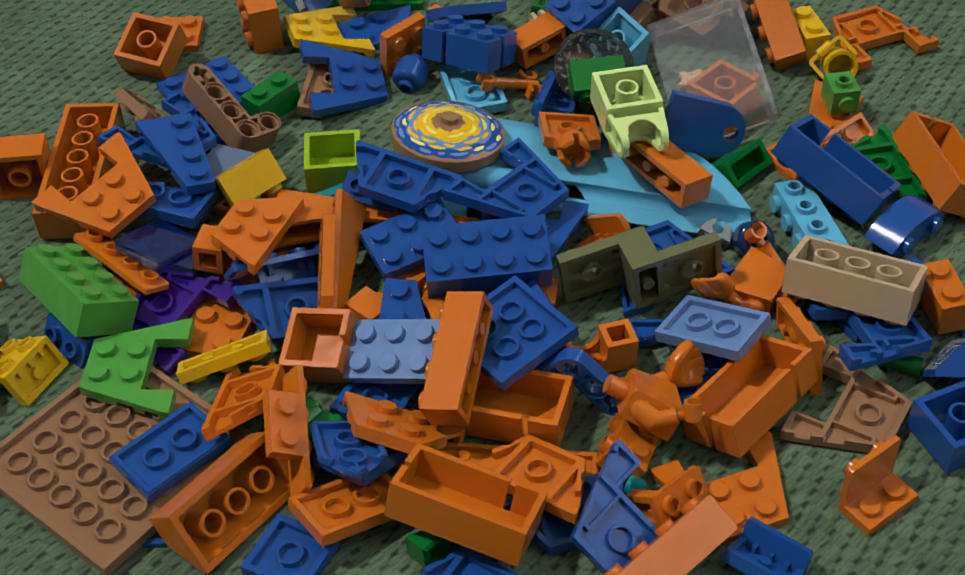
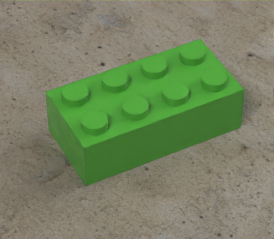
M68 243L65 246L40 244L38 247H25L18 280L76 338L115 335L132 331L139 300L129 292L128 288L116 280L113 274L108 272L96 259L88 254L81 245Z

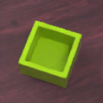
M360 129L304 133V174L307 193L315 194L343 183L348 171L357 173L356 142L357 140L361 141Z

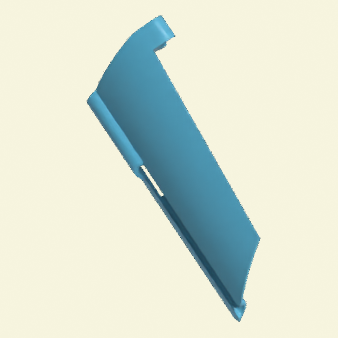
M497 118L505 130L504 147L519 137L564 184L573 185L579 189L585 200L568 197L566 201L589 204L587 216L621 213L628 220L629 224L646 227L669 220L685 233L698 234L700 227L705 222L717 217L713 231L721 233L728 222L731 232L730 240H732V235L740 224L752 221L750 217L751 208L740 193L713 165L696 153L683 151L713 175L708 199L681 209L609 149V141L606 136L600 135V150L590 151L591 158L585 165L575 168L574 163L570 162L571 166L569 168L560 162L556 150L543 147L539 127L530 123ZM499 157L495 162L486 167L473 171L454 173L462 175V178L481 189H487L514 170L515 167L504 162ZM443 196L440 197L450 214L468 216L469 207L443 200ZM562 203L550 212L561 213Z

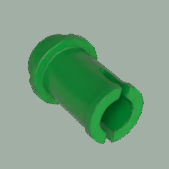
M912 355L880 365L886 367V371L894 369L918 378L924 358Z

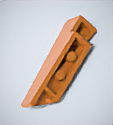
M336 189L332 203V214H323L320 225L317 308L345 309L344 303L349 299L360 244L359 231H362L366 207L343 189Z

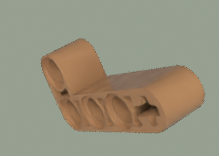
M199 63L189 66L182 91L229 147L256 153L274 143L281 127V120L276 114L262 112L250 116L207 66Z

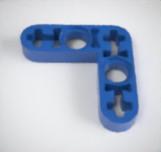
M575 347L565 348L551 355L534 368V370L573 376V385L601 411L613 416L618 413L616 398L603 393V386H596L589 382L596 381L604 385L606 378L610 374L582 349Z

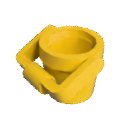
M837 35L830 42L827 40L816 50V54L810 59L809 64L822 79H824V74L844 71H851L853 76H855L858 70V60L856 58L860 55L842 35ZM841 40L850 51L835 47V45ZM819 59L820 64L823 68V73L814 64Z

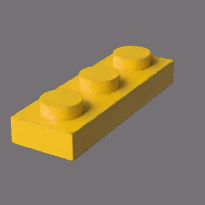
M266 329L178 362L176 375L180 384L183 385L188 382L196 384L204 381L212 373L218 371L226 373L235 369L239 363L247 360L255 362L263 359L271 352L269 333Z

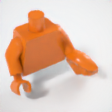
M760 221L752 225L753 229L746 230L744 234L747 242L757 244L756 248L751 246L730 276L722 272L718 273L716 277L694 278L690 280L691 286L707 299H715L727 304L768 312L770 315L776 309V298L788 296L796 307L801 300L794 298L791 294L781 292L786 265L769 240H764V237L767 235V227Z
M685 340L671 353L664 371L650 375L632 368L624 379L610 374L604 382L602 391L616 398L618 413L622 418L668 442L681 420L684 419L689 423H697L703 416L702 399L697 397L685 399L683 410L677 389L694 387L703 383L705 362L702 352L691 340Z

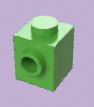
M844 71L824 74L821 97L830 115L857 112L861 90L852 72Z

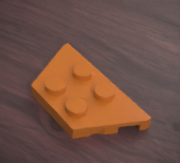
M304 198L238 199L211 233L212 244L218 249L227 252L228 256L235 262L238 260L243 261L247 264L248 272L256 275L303 210Z
M282 364L252 365L248 368L250 372L241 373L237 366L235 369L227 372L201 428L205 440H211L259 414H263L262 395L268 389L280 391L282 388L283 377L286 375Z
M346 391L344 394L342 405L348 408L346 417L348 423L351 424V431L354 437L410 454L416 443L440 450L446 448L449 439L457 443H461L464 440L467 428L458 425H432L420 410H406L397 407L392 401H378Z
M528 434L516 439L509 445H502L492 449L491 457L479 462H475L473 458L466 460L511 477L508 492L511 495H514L518 480L548 491L544 510L576 525L579 518L585 481L586 459Z

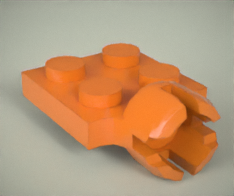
M539 111L538 125L543 147L556 150L560 162L570 168V162H573L575 168H579L590 160V151L600 150L601 137L594 115Z

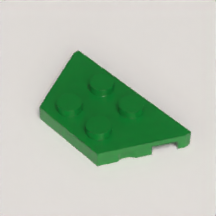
M887 125L879 127L878 133L872 137L865 135L857 143L850 144L902 184L892 199L899 200L908 195H917L927 201L928 193L921 187V181L917 175L910 170V164L906 158L897 150L898 146L893 140Z

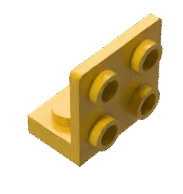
M47 335L28 336L18 340L14 338L7 341L0 348V384L4 385L20 405L26 407L46 389L69 362Z

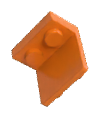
M894 435L886 442L879 441L867 455L861 459H853L844 470L845 479L839 491L840 499L837 509L867 536H870L915 503L919 494L892 473L901 439L897 435Z

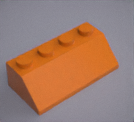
M265 432L246 434L153 514L149 520L169 548L202 573L209 574L288 500V497H290L288 461L266 457Z

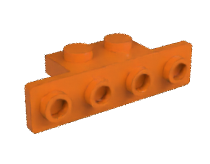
M88 229L74 234L73 240L103 263L102 267L113 274V277L128 288L129 292L134 296L138 291L148 295L169 288L167 280L111 238Z
M295 365L283 377V391L268 389L262 395L266 457L288 460L290 497L299 493L309 492L314 483V472L311 470L310 465L312 442L308 438L307 425L309 409L306 408L305 398L307 380L304 378L302 365Z

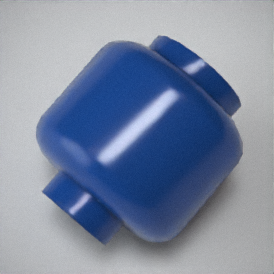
M408 54L402 56L397 61L392 74V80L401 92L412 93L413 90H422L429 75V67L425 59L420 55Z

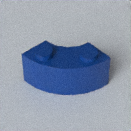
M908 195L888 207L872 224L864 238L892 256L902 259L913 251L919 241L924 238H930L932 234L939 231L944 221L942 218L946 213L917 195Z

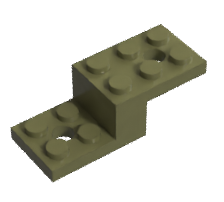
M640 226L556 255L562 296L566 303L623 284L637 310L695 290L690 284L691 279L716 277L718 273H722L721 238L716 231L657 251L644 226Z

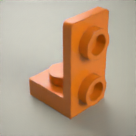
M692 465L657 491L632 489L625 495L658 528L669 518L675 522L683 515L679 509L694 496L701 500L709 495V491L700 467Z

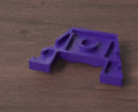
M159 268L156 272L169 282V288L148 295L138 291L135 297L139 300L132 330L187 319L206 297L230 309L236 302L232 296L233 286L245 284L237 279L229 282L222 281L220 277L216 276L202 278L195 277L193 273ZM158 347L154 359L164 373L170 377L177 371L178 362L188 359V355L183 349L178 347Z

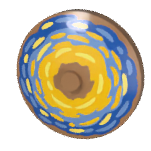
M436 100L417 103L399 112L392 122L391 142L398 154L451 172H467L486 167L500 157V151L504 148L505 130L495 116L482 108L463 102Z

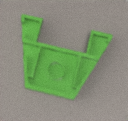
M193 318L94 339L79 385L82 396L118 406L119 403L133 407L135 412L146 414L147 412L157 414L161 420L173 414L177 399L175 390L146 389L158 347L190 348L195 330Z

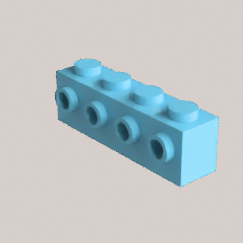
M800 178L774 183L773 195L769 198L770 208L773 213H778L783 231L789 232L792 237L794 249L805 235L849 246L813 186L806 185Z

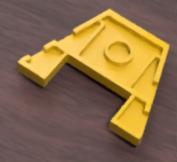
M338 6L284 15V26L294 48H299L300 39L348 52L365 53V56L374 58L375 48L370 39H344L336 24L357 17L354 8Z

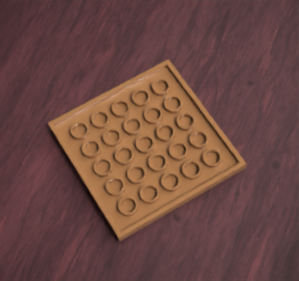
M152 366L146 389L175 390L177 399L173 413L191 401L208 415L212 405ZM80 379L0 442V494L100 573L110 575L141 548L147 539L152 538L157 533L149 518L246 434H251V431L242 425L227 431L226 433L231 437L233 445L150 503L111 465L109 456L162 420L159 419L157 414L151 412L146 414L135 412L134 408L119 403L118 406L82 396L79 389Z

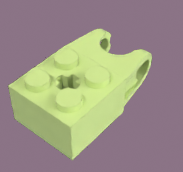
M641 65L593 72L590 100L604 135L620 158L628 157L630 143L635 141H646L660 152L667 151L669 147V131L663 108V99L648 66Z

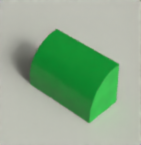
M761 138L739 144L735 150L723 155L711 165L737 189L772 164L773 161Z

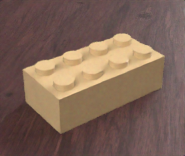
M805 235L787 258L781 292L791 294L797 299H810L821 302L826 307H839L850 310L858 316H872L883 319L891 325L901 324L907 326L922 298L928 266Z

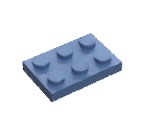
M687 295L654 332L657 342L678 346L685 340H691L702 353L740 362L772 324V320L768 312Z
M356 319L343 379L348 383L425 384V369L427 363L431 361L433 352L432 339L433 335L438 331L440 319Z

